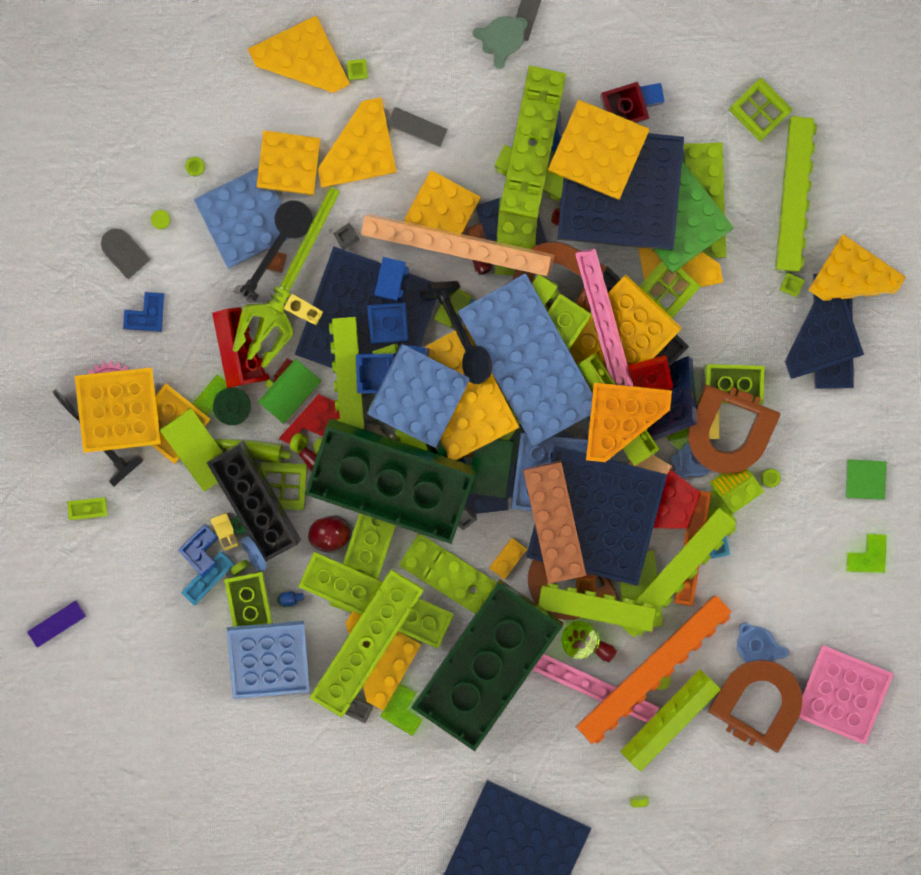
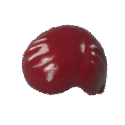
M338 515L317 519L312 523L308 532L310 544L325 553L342 548L350 538L348 523Z

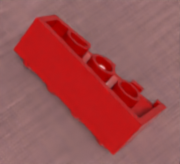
M241 307L223 309L212 313L227 388L263 382L270 379L269 374H266L264 368L261 367L262 357L259 358L256 353L251 360L247 359L249 346L254 341L250 337L249 326L244 333L246 341L237 352L233 351L242 313Z

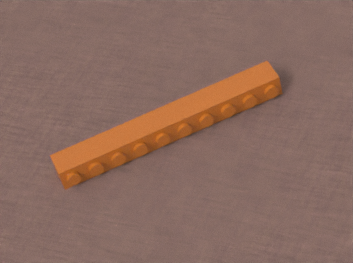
M713 595L585 716L575 728L590 744L594 742L598 744L605 737L604 733L608 729L612 731L619 724L618 719L622 716L627 717L633 711L631 707L636 702L638 704L643 702L647 698L645 694L650 689L654 691L661 684L659 681L664 676L667 678L675 671L673 667L679 663L681 665L689 658L687 654L691 650L695 652L702 645L701 641L705 637L710 638L716 632L715 627L719 624H725L730 619L729 614L732 611L717 595Z

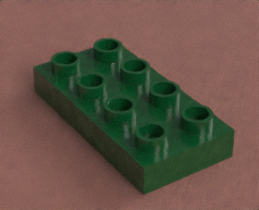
M330 418L304 495L452 544L477 467Z
M499 579L413 702L411 708L473 751H476L563 627V622Z

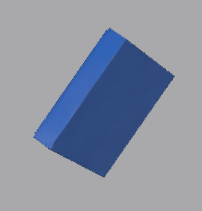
M406 302L367 305L370 344L409 341Z

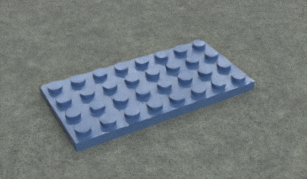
M526 273L458 310L476 345L482 346L490 354L492 360L491 372L533 446L591 415L593 393Z

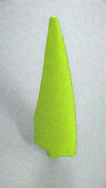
M214 439L217 445L225 450L243 441L242 439ZM244 440L251 454L256 459L280 463L281 458L290 459L291 452L284 451L282 444Z

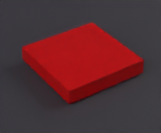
M666 355L628 365L634 387L663 390L673 388Z

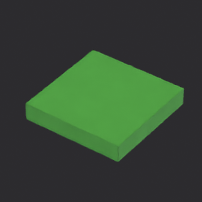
M847 459L845 498L885 500L887 461Z

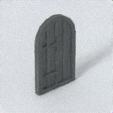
M110 229L102 237L101 248L104 254L128 280L151 260L124 230Z

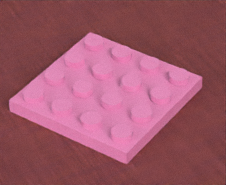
M821 645L802 693V709L799 718L866 745L894 673Z

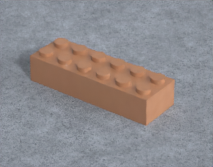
M561 460L523 468L548 584L586 576Z

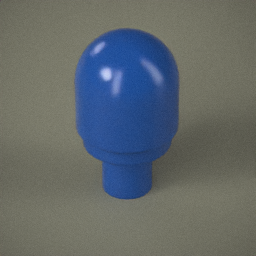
M294 591L283 592L279 594L277 602L281 607H291L296 605L297 601H303L304 594H295Z

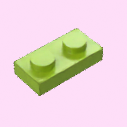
M106 497L67 501L69 520L108 516Z

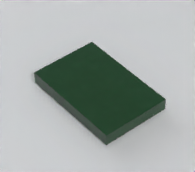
M497 439L473 452L471 466L477 467V471L469 493L506 498L514 441Z

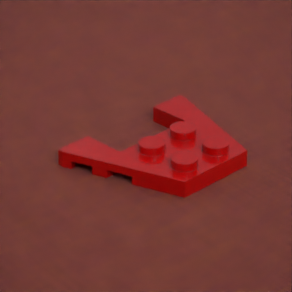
M318 394L280 436L279 440L290 444L293 436L301 433L303 428L323 437L329 419H340L339 411L336 412L335 401Z
M671 469L667 474L653 528L689 529L701 492Z

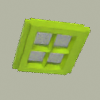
M760 77L728 110L761 142L793 109Z
M661 262L639 287L673 319L701 286L681 268L671 274L664 263Z
M261 462L260 469L283 509L304 510L307 465Z

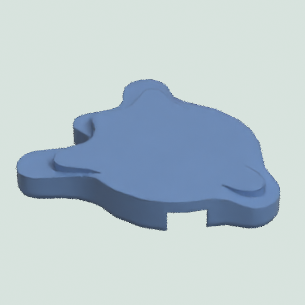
M673 434L670 437L671 444L678 449V453L670 457L676 474L681 478L687 476L700 477L711 471L696 459L690 449L688 440L683 439L677 434Z
M746 622L740 624L737 651L745 662L759 659L775 662L777 658L788 656V649L779 646L768 630L760 626H752Z

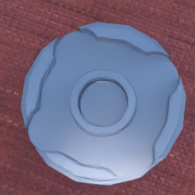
M249 536L243 538L241 545L244 551L248 553L249 560L253 566L261 572L267 569L266 562Z

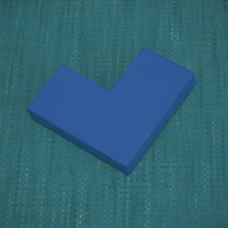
M145 292L143 311L124 310L123 329L162 332L164 293Z
M204 524L178 549L182 556L203 578L217 565L206 550L219 539L207 524Z

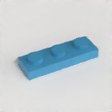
M222 551L213 558L217 565L204 578L198 574L181 592L194 606L234 566L235 563Z

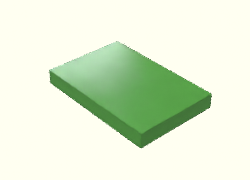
M295 359L259 399L258 403L284 424L322 381L299 360Z

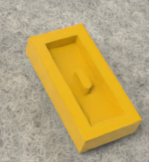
M511 538L489 569L502 579H505L527 549Z

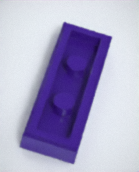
M74 601L27 631V633L38 648L85 618L86 615L78 602Z

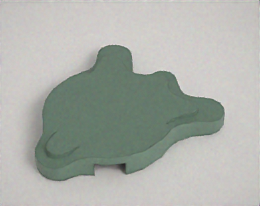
M498 17L487 27L475 28L473 36L482 41L485 53L492 51L495 53V68L503 69L509 55L521 48L528 22L523 17Z

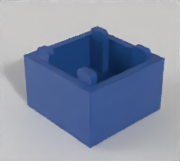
M383 257L374 294L375 297L398 302V298H403L401 285L403 276H407L409 271L406 262Z
M397 352L356 354L357 393L378 392Z

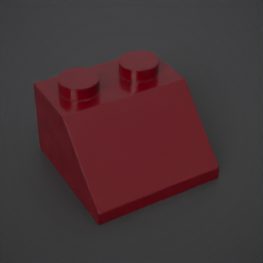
M639 82L608 90L600 95L605 111L635 123H640L650 118Z

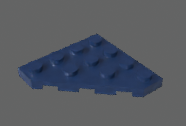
M816 296L784 361L790 380L864 355L846 299L832 298V300L823 301Z
M690 356L675 361L669 367L673 388L669 389L672 390L670 411L646 429L654 441L697 424L693 359Z

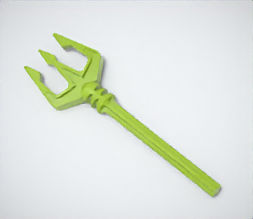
M333 187L329 188L281 284L278 287H274L273 290L276 294L270 295L272 301L247 304L242 309L233 351L237 352L246 341L244 333L254 315L259 316L260 321L255 339L249 346L247 359L251 360L260 350L262 341L274 326L280 332L272 349L264 352L261 363L263 368L270 363L293 335V328L286 313H284L283 304L287 303V297L290 298V290L340 194L339 190Z

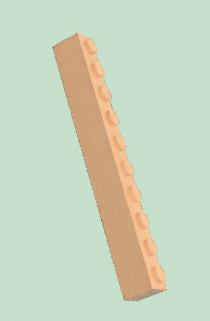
M373 214L364 216L361 235L544 276L551 274L555 256L550 253Z

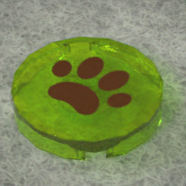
M572 622L566 626L562 633V647L566 654L572 658H589L598 649V632L588 622Z

